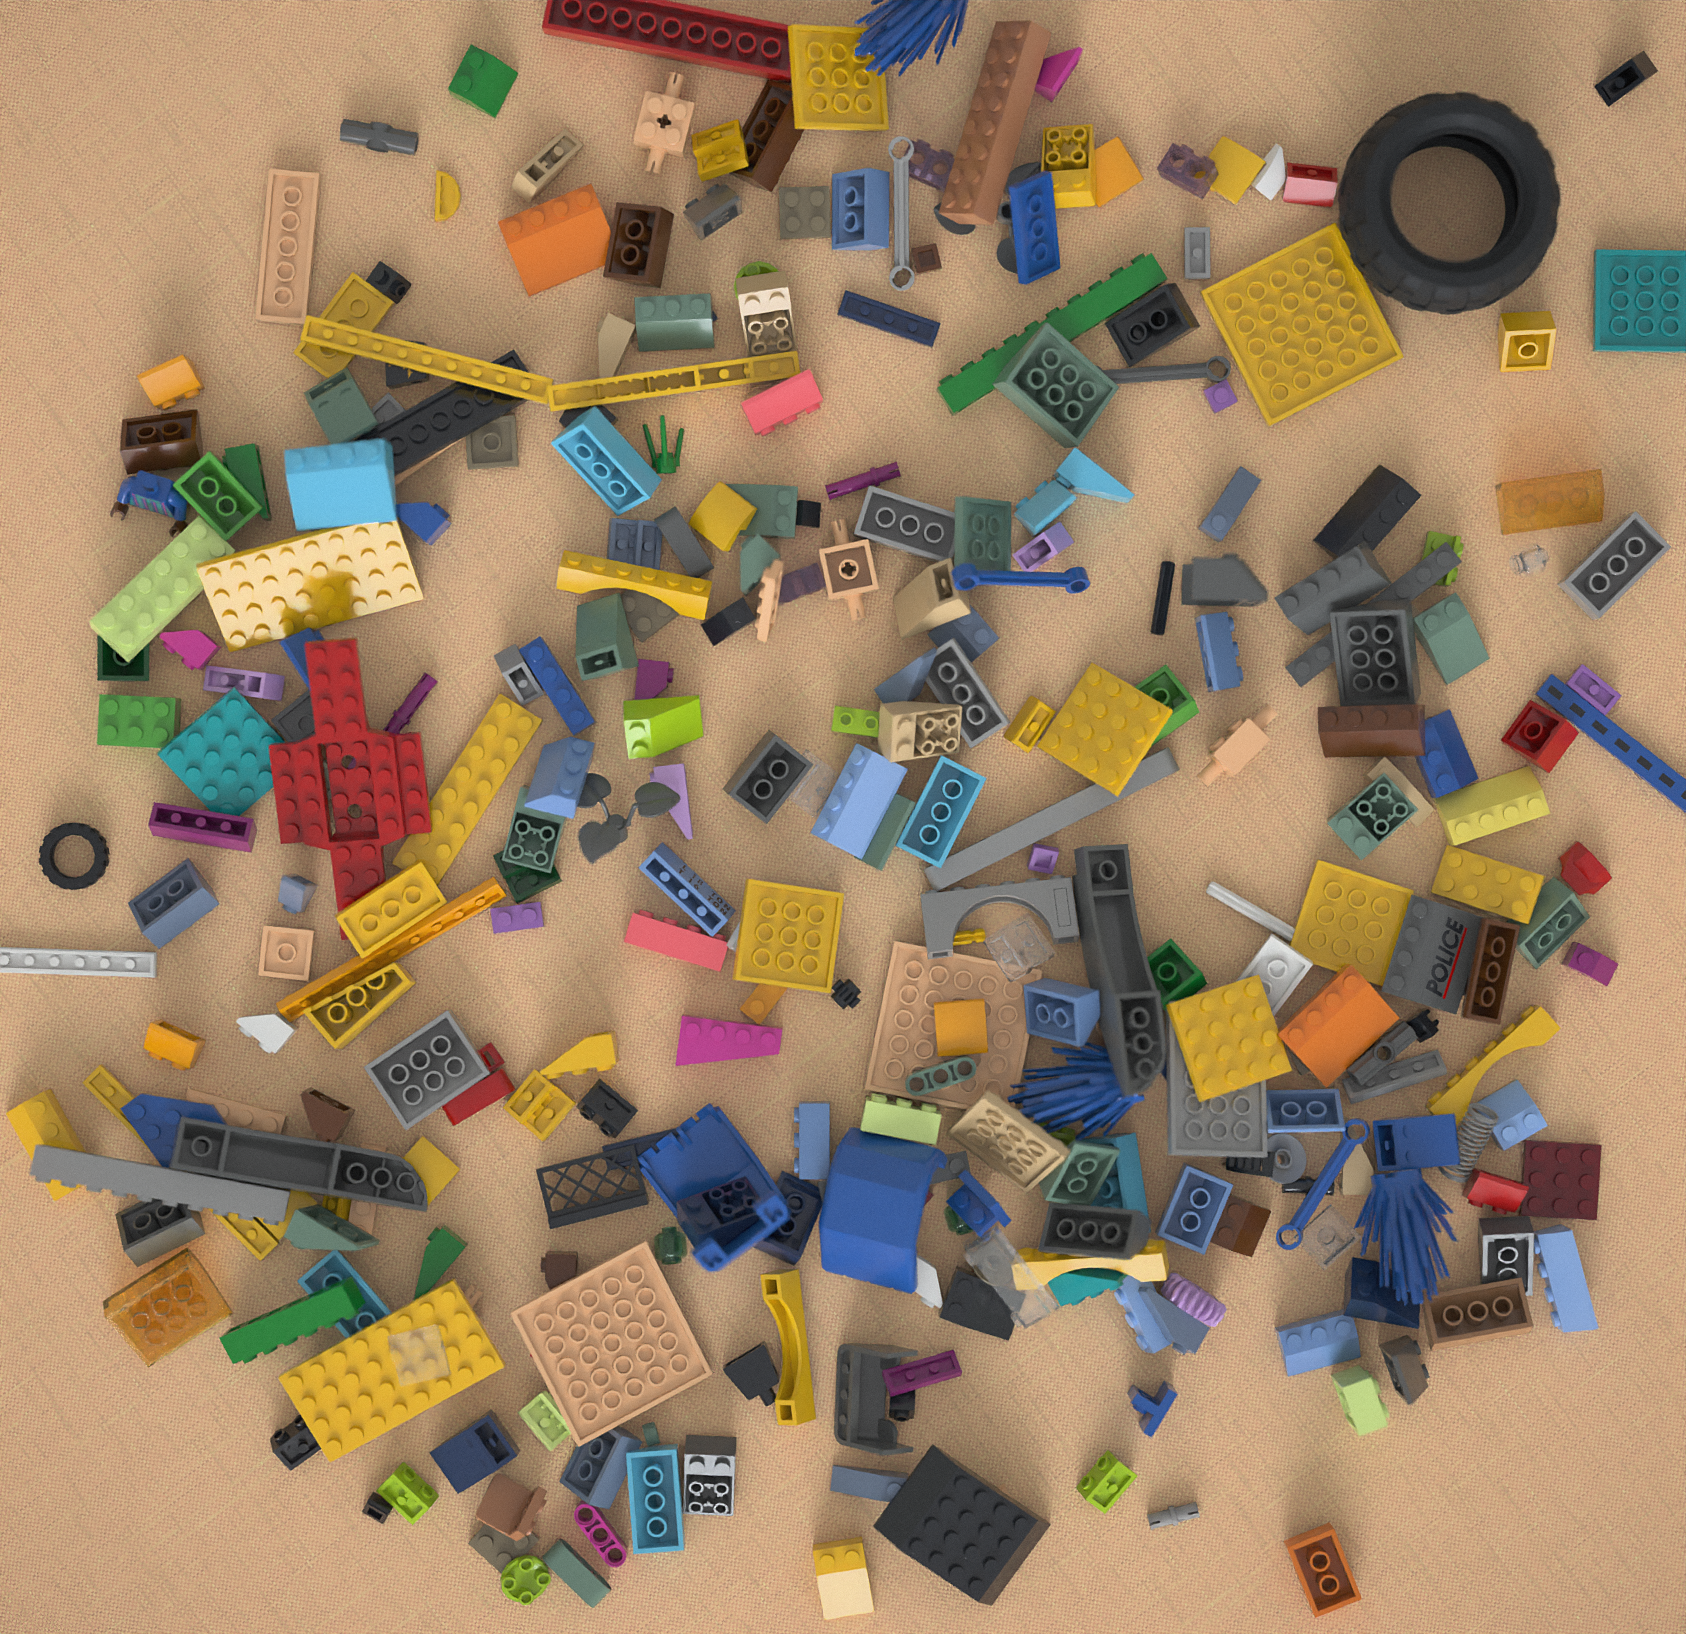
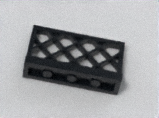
M634 1144L536 1169L550 1229L649 1204V1197L640 1171ZM630 1151L633 1161L628 1169L615 1162L620 1153ZM615 1155L613 1160L609 1159L608 1156ZM602 1158L610 1163L604 1175L591 1169L596 1159ZM591 1161L589 1166L583 1164L584 1162ZM577 1164L586 1169L579 1182L566 1175L572 1165ZM612 1165L626 1172L619 1185L606 1178ZM633 1165H634L636 1174L630 1171L631 1168L633 1167ZM567 1167L564 1173L558 1170ZM554 1171L561 1175L555 1188L545 1183L543 1173ZM588 1171L601 1178L594 1191L582 1184ZM629 1174L638 1180L640 1189L628 1191L621 1185ZM563 1178L577 1185L570 1197L557 1190ZM603 1181L616 1187L612 1196L605 1198L597 1193ZM579 1187L592 1194L587 1203L581 1204L572 1199ZM547 1188L552 1191L550 1196L548 1195ZM618 1190H621V1191L624 1192V1193H622V1194L616 1195L617 1192H618ZM554 1193L568 1200L563 1209L552 1211L550 1200ZM594 1196L600 1198L599 1200L592 1201ZM570 1202L575 1204V1206L567 1207Z

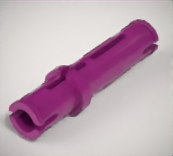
M895 461L876 469L871 467L870 471L825 485L826 491L830 492L827 493L829 500L867 488L869 485L877 487L880 486L881 482L901 477L897 462Z
M424 672L397 711H393V717L384 727L383 731L397 734L402 731L406 724L409 725L411 717L438 681Z

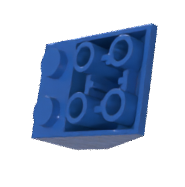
M1455 1113L1386 1117L1372 1121L1378 1171L1408 1170L1460 1164Z

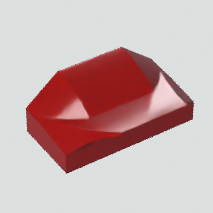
M1579 841L1572 844L1558 858L1562 863L1560 876L1578 895L1586 893L1594 895L1612 879L1607 869Z

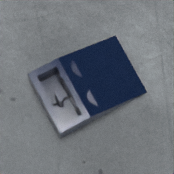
M746 1176L678 1200L677 1222L694 1248L710 1236L720 1247H723L761 1218L753 1207V1204L760 1197Z
M491 1409L429 1453L459 1494L517 1457L520 1449Z

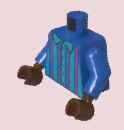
M138 471L137 476H131L122 481L117 502L114 503L110 512L111 517H113L114 512H119L122 514L121 521H123L129 507L127 504L129 503V505L174 518L176 522L169 530L172 537L177 531L181 533L188 527V524L184 521L187 518V500L173 486L174 481L144 471Z

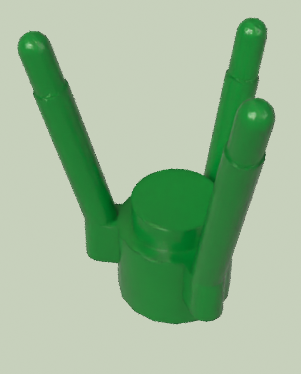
M661 415L662 453H658V458L648 426L643 424L645 438L652 459V468H656V474L676 473V467H680L684 429H679L673 457L672 452H667L665 416Z

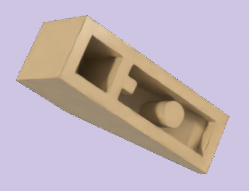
M563 129L518 170L511 188L530 204L582 149L583 144L570 132Z
M608 313L606 318L601 317L596 331L599 332V378L617 375L636 332V325Z
M1380 757L1363 776L1371 783L1381 774L1385 773L1419 809L1408 819L1417 828L1435 809L1386 757Z
M1343 1117L1344 1125L1349 1121L1347 1117ZM1351 1125L1348 1128V1135L1352 1139H1359ZM1340 1131V1141H1341L1342 1138H1343V1133H1342V1131ZM1361 1144L1356 1145L1339 1172V1192L1341 1194L1368 1195L1371 1190L1370 1176L1377 1174H1373V1168Z

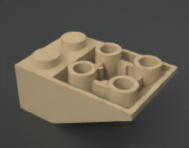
M786 271L735 278L748 357L797 351Z
M951 557L928 566L893 597L902 640L971 613L967 590H957L954 586L951 571L955 568Z
M912 701L880 704L878 751L889 762L959 753L962 706Z

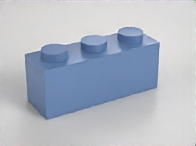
M799 1101V1107H794V1123H799V1133H794V1148H799V1158H794V1173H799V1179H828L830 1169L829 1101Z

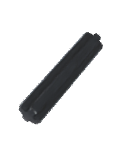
M1163 561L1161 563L1151 633L1154 635H1164L1175 570V563L1171 561Z

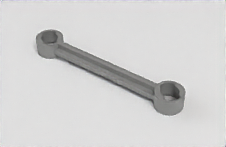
M898 136L890 142L888 147L889 155L894 160V268L890 272L889 280L895 289L904 291L913 285L915 279L914 272L909 267V159L913 155L914 146L907 137ZM901 140L907 141L910 145L907 155L901 158L895 157L892 152L894 145L897 142H901ZM905 268L910 272L912 278H909V282L906 285L898 286L894 283L893 278L898 271Z

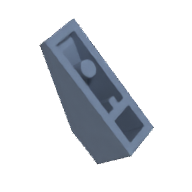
M1240 466L1198 529L1216 542L1222 541L1261 482V479Z
M932 648L876 687L874 691L882 703L912 701L920 695L937 650Z
M297 874L283 875L278 902L284 904L282 908L292 914H296L297 911L300 913L305 912L318 885Z
M1140 1287L1138 1293L1165 1339L1173 1344L1172 1349L1182 1355L1186 1353L1196 1354L1210 1327L1150 1288Z
M833 1465L830 1491L891 1502L907 1480L908 1473Z

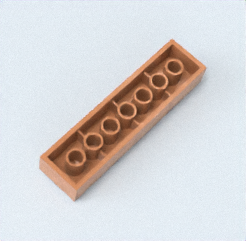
M1031 20L996 21L939 209L940 214L958 224L994 225L1051 36V32Z

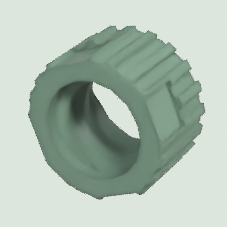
M655 1422L642 1425L648 1447L659 1444L660 1439Z

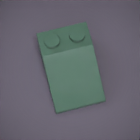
M726 484L757 508L747 529L740 530L738 536L752 535L755 537L759 534L761 537L795 539L798 486Z
M1456 592L1446 596L1413 617L1416 637L1446 685L1490 659L1469 612Z
M1073 1141L1066 1146L1070 1150L1066 1159L1039 1182V1186L1045 1201L1091 1206L1120 1153V1149L1118 1147Z
M319 1204L296 1209L283 1236L291 1241L292 1246L298 1249L357 1251L376 1246L380 1242L379 1239L347 1220L336 1216L335 1213Z

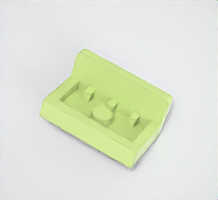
M546 1390L537 1394L517 1412L549 1451H552L571 1434L551 1393H548Z

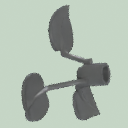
M1027 163L1012 170L1007 179L1005 192L1010 195L1009 186L1040 173L1041 163ZM1006 201L999 206L996 219L1001 224H1008L1010 238L1004 239L999 243L996 254L998 262L1004 269L1018 274L1011 202ZM941 203L934 207V214L937 220L949 232L957 235H966L975 229L976 225L958 224L940 214Z
M588 773L578 807L591 808L599 802L607 821L602 824L590 821L581 827L578 840L583 855L590 864L595 863L599 858L612 852L619 843L624 842L628 838L627 827L631 826V820L637 808L639 815L642 817H657L672 809L681 800L680 795L662 783H646L636 790L635 800L637 802L632 805L629 815L625 819L619 814L610 815L603 798L611 793L609 781L599 774Z

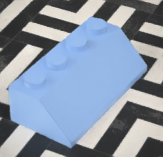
M856 743L811 834L862 859L908 769L895 762H889L884 756Z
M1562 1224L1534 1231V1253L1539 1255L1540 1263L1537 1264L1540 1277L1545 1278L1547 1287L1544 1288V1294L1547 1302H1551L1554 1312H1550L1554 1327L1558 1326V1329L1562 1332L1598 1329L1573 1231Z

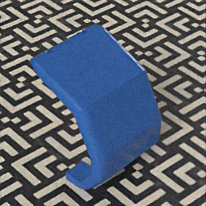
M709 1103L695 1113L699 1117L697 1121L691 1116L675 1128L678 1132L677 1136L670 1132L655 1143L659 1148L657 1151L650 1147L639 1155L637 1159L640 1162V1171L676 1218L678 1200L746 1176L760 1197L753 1204V1207L761 1218L723 1247H720L710 1236L690 1251L703 1269L708 1272H719L786 1223L792 1213L783 1194L746 1141L720 1107H713Z
M850 1127L836 1148L829 1169L819 1218L822 1268L826 1272L841 1276L846 1275L852 1279L868 1281L871 1284L893 1288L904 1293L912 1294L915 1292L918 1285L916 1244L926 1194L937 1167L945 1169L948 1160L945 1153L931 1146Z

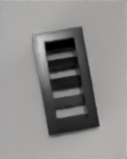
M1268 1151V1157L1263 1158L1262 1170L1261 1157H1226L1227 1171L1263 1177L1273 1176L1274 1152Z

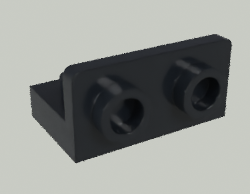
M601 1079L594 1084L576 1106L580 1110L579 1113L582 1117L589 1121L592 1120L599 1126V1130L604 1135L612 1136L613 1138L620 1134L638 1111Z
M301 1414L288 1426L277 1430L270 1438L272 1452L290 1471L321 1450Z

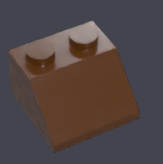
M312 1087L304 1090L301 1094V1099L311 1130L317 1133L316 1137L325 1142H330V1140L335 1142L341 1138L355 1110Z
M1230 1194L1210 1242L1230 1251L1253 1257L1271 1210Z

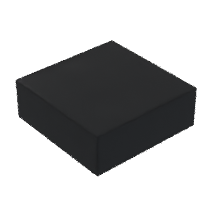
M797 500L796 525L820 528L821 503Z

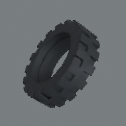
M65 823L53 828L44 837V842L39 848V864L42 865L43 874L49 878L51 883L63 889L77 890L94 885L100 877H103L106 872L105 869L109 865L108 854L110 853L109 847L106 846L105 838L99 834L100 832L97 829L84 823ZM71 835L82 836L87 839L92 845L95 854L94 864L91 869L79 877L66 876L60 872L54 860L55 848L59 841Z

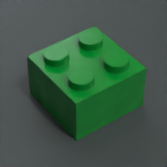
M1171 938L1147 957L1156 989L1160 991L1162 1009L1165 1012L1169 1001H1179L1191 997L1207 985L1203 973Z

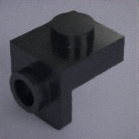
M379 261L366 279L367 283L396 304L401 301L411 287V283L381 261Z
M915 1390L890 1397L889 1418H894V1420L900 1422L914 1419Z

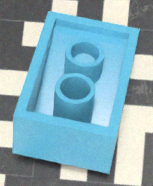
M1076 447L1053 475L1056 478V482L1072 492L1128 503L1134 496L1131 491Z
M1045 480L1034 489L1037 493L1030 500L1025 497L1015 506L1017 511L1014 513V516L1032 537L1037 535L1076 500L1073 493L1055 480H1052L1049 484Z

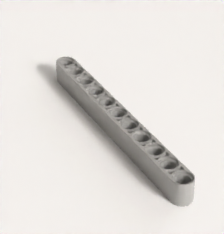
M1169 747L1141 760L1118 797L1095 783L947 857L941 869L931 865L923 870L933 890L939 891L1180 769Z

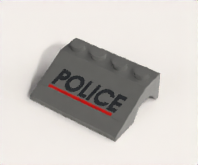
M1411 895L1381 991L1457 1014L1469 976L1480 919L1482 917Z

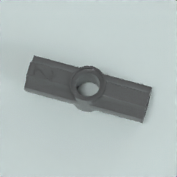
M343 119L341 124V142L366 146L367 149L387 153L388 151L414 156L418 148L419 134L416 132L395 129L388 124L371 122L369 124Z
M1402 1021L1378 1043L1371 1045L1365 1054L1346 1069L1350 1078L1359 1086H1362L1385 1065L1393 1062L1398 1054L1418 1038L1415 1031ZM1379 1047L1384 1048L1386 1051V1058L1384 1060L1379 1059L1377 1056Z

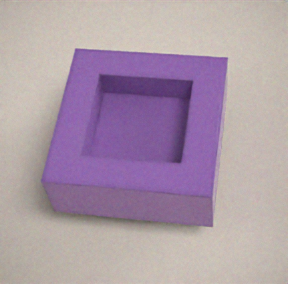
M1227 379L1203 391L1214 414L1238 402Z
M1034 843L1027 863L1028 870L1052 874L1059 854L1058 848Z

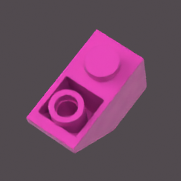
M201 630L163 632L159 636L164 640L162 645L172 654L177 651L184 657L181 661L191 670H194V668L203 670L221 649L220 645Z

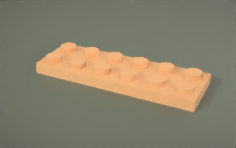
M269 168L255 320L297 325H304L309 309L320 173Z

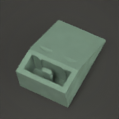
M347 367L304 392L309 406L331 445L350 443L353 438L362 433L369 432L373 426L378 424L362 389Z
M620 593L577 606L575 657L582 681L602 678L639 666Z
M1383 773L1327 819V824L1360 860H1363L1419 809Z
M523 785L519 790L502 860L551 873L567 817L524 807L530 786Z

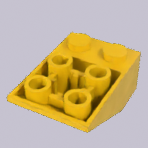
M1093 124L1043 127L1041 172H1052L1055 209L1095 206Z
M615 1030L589 1034L540 1071V1076L547 1075V1079L562 1077L564 1072L572 1071V1075L587 1073L589 1068L597 1067V1071L613 1069L614 1064L619 1061Z

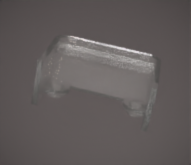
M997 1222L981 1237L975 1233L963 1242L964 1249L966 1250L963 1256L972 1267L977 1265L1013 1312L1009 1316L1018 1328L1023 1325L1026 1329L1060 1308L1055 1297L1050 1295L1000 1230Z

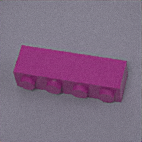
M158 802L153 804L148 823L152 835L156 837L252 853L257 833V827L252 818Z

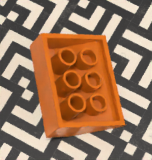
M592 184L498 221V225L529 297L605 266L611 230Z
M1346 963L1278 1028L1279 1033L1277 1035L1289 1050L1327 1088L1384 1034L1399 1017L1351 964Z

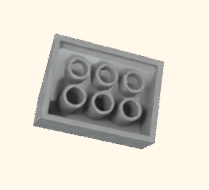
M447 1010L364 1066V1069L405 1130L490 1074L472 1040L452 1010Z

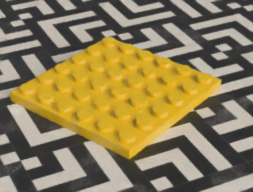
M1336 223L1200 291V295L1268 427L1404 358L1361 272L1353 263L1350 257V250L1342 238Z

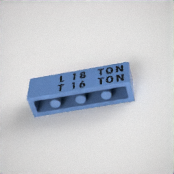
M663 842L638 867L712 937L736 911Z

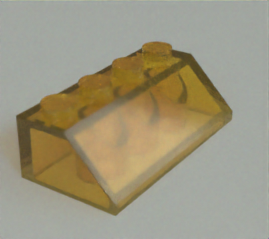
M1601 469L1502 482L1495 485L1502 535L1601 522L1603 520L1605 492Z

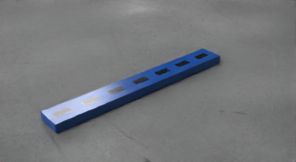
M1550 674L1536 691L1535 695L1686 813V779L1553 674Z

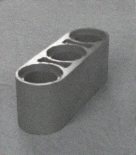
M676 506L654 519L690 577L699 578L714 569V566Z

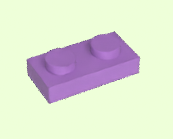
M1583 664L1579 665L1565 683L1603 715H1606L1622 696Z
M541 902L490 909L494 934L544 927Z

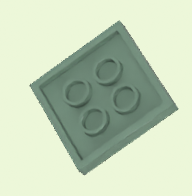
M965 496L955 497V567L971 563L975 565L976 570L1011 571V502Z

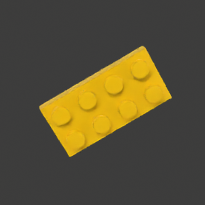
M352 272L319 318L374 332L394 305V302ZM301 341L293 354L327 379L348 367L356 356Z
M1447 845L1431 893L1529 925L1545 876Z
M418 860L334 915V917L363 959L446 904L447 901L423 863Z

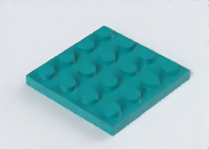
M1596 249L1594 251L1593 352L1686 353V250Z
M233 687L160 749L157 755L211 812L240 816L274 787L268 745L285 741L246 698Z

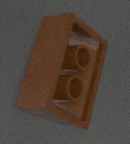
M616 202L603 277L637 286L661 288L674 214L663 207Z
M198 410L122 419L120 453L127 474H135L138 471L149 472L194 466L203 457Z

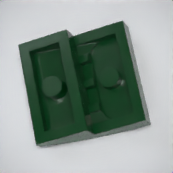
M504 850L493 855L517 904L562 882L554 864L551 873L503 861Z

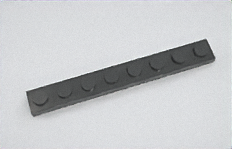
M1445 542L1368 603L1398 599H1411L1412 602L1462 563V561L1448 543ZM1332 631L1285 667L1300 687H1303L1335 662Z

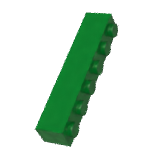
M350 1276L232 1327L219 1339L233 1364L242 1360L245 1364L257 1358V1354L261 1352L264 1355L273 1352L278 1348L277 1345L283 1343L284 1346H288L298 1340V1336L304 1335L305 1338L315 1334L319 1327L330 1328L337 1324L340 1318L345 1317L348 1320L360 1313L358 1309L366 1302L353 1277Z

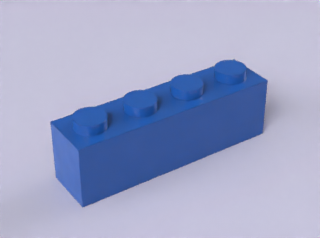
M541 636L519 649L574 736L597 723Z

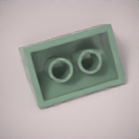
M710 293L634 297L639 352L715 348L713 305Z
M759 534L755 537L750 535L740 545L742 548L740 552L741 590L745 596L762 581L765 569L771 568L775 559L781 561L780 554Z
M896 793L863 858L854 857L882 871L916 803Z
M1553 877L1541 887L1529 925L1513 919H1508L1506 923L1520 925L1516 950L1537 970L1590 916L1575 894Z

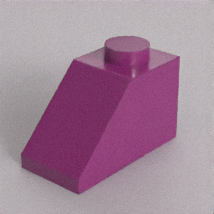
M646 659L638 660L639 666L634 700L654 699L667 689L668 683H673L674 668H670L669 662Z
M1572 942L1562 965L1608 986L1618 963L1585 945Z

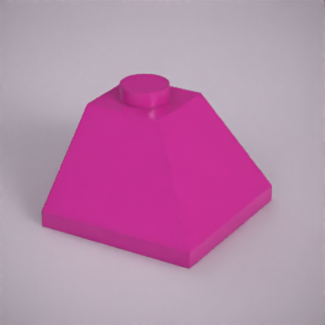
M1076 47L1043 59L1034 91L1050 102H1053L1080 61L1083 49Z

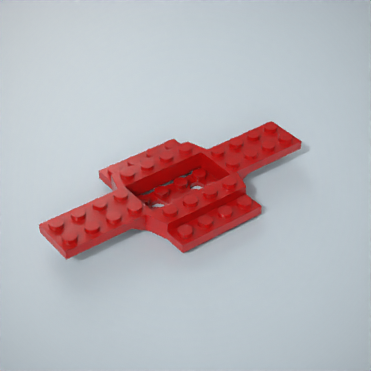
M357 638L309 641L305 643L316 733L295 742L270 743L268 745L281 844L304 842V845L330 851L338 913L386 882L384 845L401 839L406 834L431 833L433 830L421 732L396 734L370 728L366 714ZM321 743L325 745L336 830L333 835ZM345 755H352L356 759V766L354 768L344 767L342 758ZM352 804L359 805L362 809V815L357 818L350 816L348 807ZM340 926L341 940H349Z

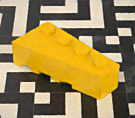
M392 963L302 1011L334 1049H343L417 982L401 964Z

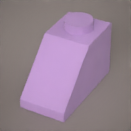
M1058 522L1015 552L1013 557L1023 571L1032 572L1073 544L1074 541L1062 523Z

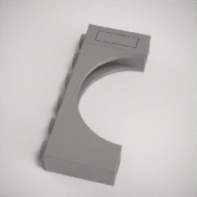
M1064 875L1052 876L1050 880L1041 881L1039 878H1030L1025 880L1024 883L1005 881L998 886L980 884L972 889L954 887L947 892L929 890L925 894L920 895L928 959L953 957L954 937L961 923L978 908L993 903H1013L1034 912L1047 926L1053 945L1074 943L1079 940L1071 877L1065 878Z

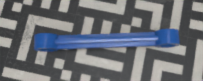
M965 563L956 566L951 571L954 586L957 590L961 591L972 589L977 585L1065 587L1068 593L1075 594L1086 590L1090 586L1086 569L1083 567H1073L1064 573L976 570L974 564Z
M1352 1118L1345 1123V1131H1342L1343 1138L1291 1221L1281 1226L1276 1233L1277 1243L1283 1249L1292 1250L1301 1244L1303 1240L1302 1230L1356 1145L1363 1143L1368 1138L1370 1128L1365 1120ZM1353 1124H1362L1365 1128V1136H1361V1138L1356 1140L1352 1139L1348 1135V1128ZM1295 1229L1299 1236L1298 1242H1294L1291 1245L1285 1244L1281 1238V1233L1285 1230L1293 1231Z

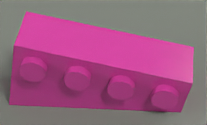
M683 1014L675 1066L778 1055L783 1027Z

